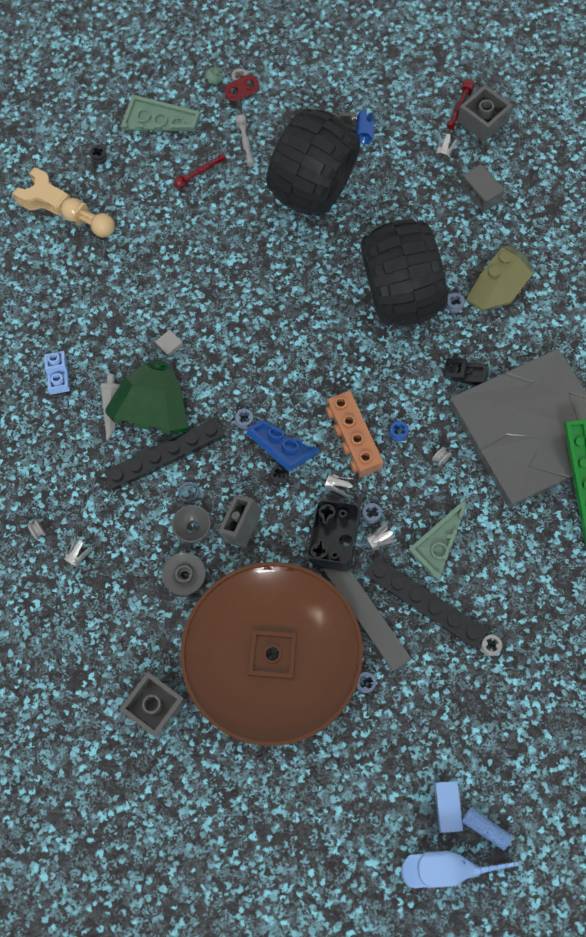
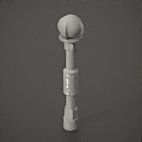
M239 114L235 117L236 126L242 133L241 140L244 151H246L247 166L253 167L254 160L250 153L251 146L246 135L247 120L244 114Z

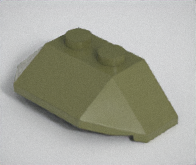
M510 244L502 247L478 277L466 298V302L481 311L511 304L533 275L526 254Z

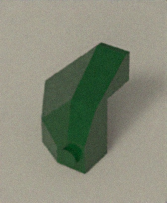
M162 360L144 363L127 375L105 409V413L115 423L132 422L134 427L147 430L155 427L161 429V433L165 434L188 431L181 388L173 369Z

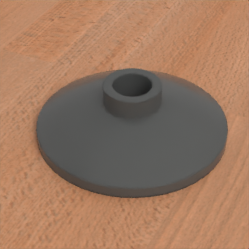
M178 553L172 556L165 563L162 571L163 582L167 589L181 596L190 595L199 590L206 577L203 562L191 553ZM183 573H189V577L187 579L181 578Z

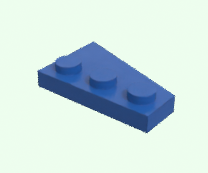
M264 420L247 428L246 434L288 472L318 455L319 448L315 446L310 448L302 443L303 440L297 437L293 439L285 435L283 430Z

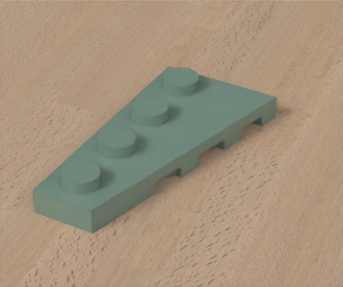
M132 95L121 128L122 130L196 131L201 113L200 111Z

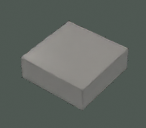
M168 330L155 341V344L168 358L183 346V342L171 330Z

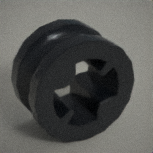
M96 145L90 149L89 154L93 163L103 164L107 161L108 156L103 146Z
M276 465L271 469L270 476L275 485L282 486L288 482L289 472L282 465ZM276 472L285 473L283 474L284 478H275Z

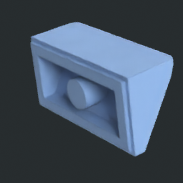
M458 781L434 783L439 833L463 831Z

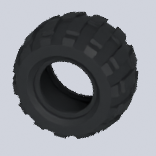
M308 108L300 111L286 126L273 151L266 175L267 188L273 192L274 197L283 205L296 212L306 215L314 214L316 216L327 213L340 196L353 171L360 151L359 135L355 134L354 129L344 120L329 112L318 109L310 110Z
M414 219L396 220L370 231V235L362 238L361 252L374 305L383 324L386 326L394 325L395 327L412 326L426 322L437 316L439 311L445 309L448 303L445 273L435 237L426 222L423 220L415 221Z

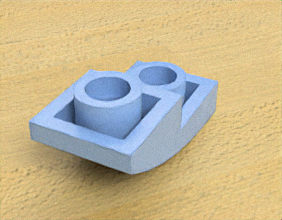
M65 352L44 354L50 395L70 391Z

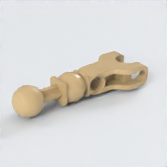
M33 168L29 172L34 183L31 188L22 189L17 187L12 192L15 201L28 210L44 208L64 217L67 221L76 222L78 226L85 222L91 225L93 233L98 237H108L114 232L115 222L109 214L99 213L94 215L90 213L86 203L81 202L77 198H70L69 194L53 186L47 173L38 168Z

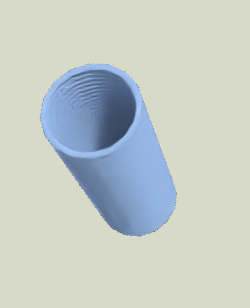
M472 807L469 808L462 820V823L503 851L508 847L512 839V835L472 809Z

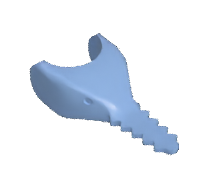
M424 852L423 854L409 855L402 863L401 874L403 881L410 888L456 886L468 878L483 873L519 866L518 862L478 867L454 852Z

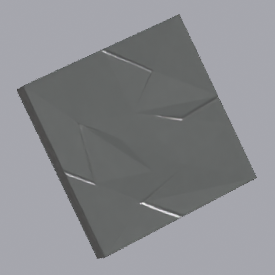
M559 349L450 398L449 406L509 509L573 479L563 423L586 419V391Z

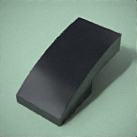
M447 358L443 377L456 382L479 385L487 381L489 366L488 364L468 363L467 359Z

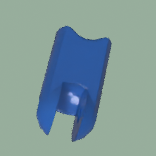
M362 110L357 116L356 134L359 135L361 144H368L373 140L374 115L369 113L367 116V110Z

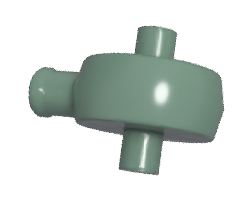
M217 67L209 68L206 72V78L210 84L217 85L222 80V74Z

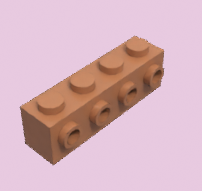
M351 391L327 399V407L325 408L329 419H333L335 423L333 428L336 436H341L343 441L341 446L345 455L349 454L351 461H349L353 473L357 472L359 478L381 470L383 468V460Z

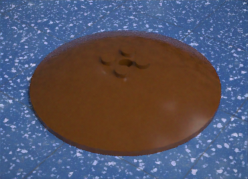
M282 562L248 565L225 575L215 582L201 596L191 611L181 643L183 678L187 690L199 711L210 723L225 734L237 740L261 746H280L300 742L312 737L330 725L342 713L352 698L359 681L363 661V644L360 628L353 610L343 595L329 581L317 573L301 566ZM272 648L279 651V657L273 661L266 657L267 651Z

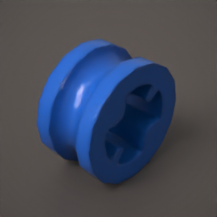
M402 421L392 423L389 431L391 439L398 442L403 441L407 437L408 426ZM400 428L403 429V431H402L403 434H401V433L395 434V430H396V429H398V430H399Z

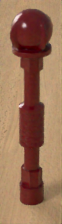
M470 79L463 82L461 99L457 102L454 115L447 125V128L453 130L456 125L460 106L464 103L466 96L474 89V81Z
M222 153L214 158L213 161L196 168V171L191 174L176 177L174 179V186L182 189L185 185H188V181L198 174L201 175L210 170V167L225 161L226 156Z

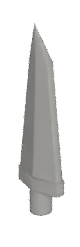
M108 374L107 383L100 384L106 440L115 431L116 425L105 413L106 407L120 384H115L114 374Z

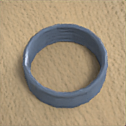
M185 482L180 486L178 494L184 502L192 503L199 498L200 490L195 483ZM186 485H193L197 488V494L191 500H185L181 497V490Z

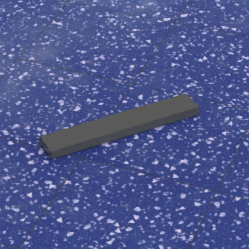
M323 568L322 570L333 586L349 603L357 621L391 671L394 672L409 662L412 658L350 570L336 571Z

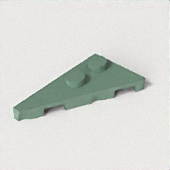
M464 501L408 550L436 581L441 577L465 512L466 503Z

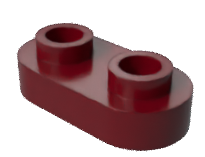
M249 74L230 82L224 88L225 98L230 102H236L253 94L259 87L258 79L254 75ZM248 81H251L253 83L252 87H249L247 85ZM232 88H235L237 90L236 95L232 94Z

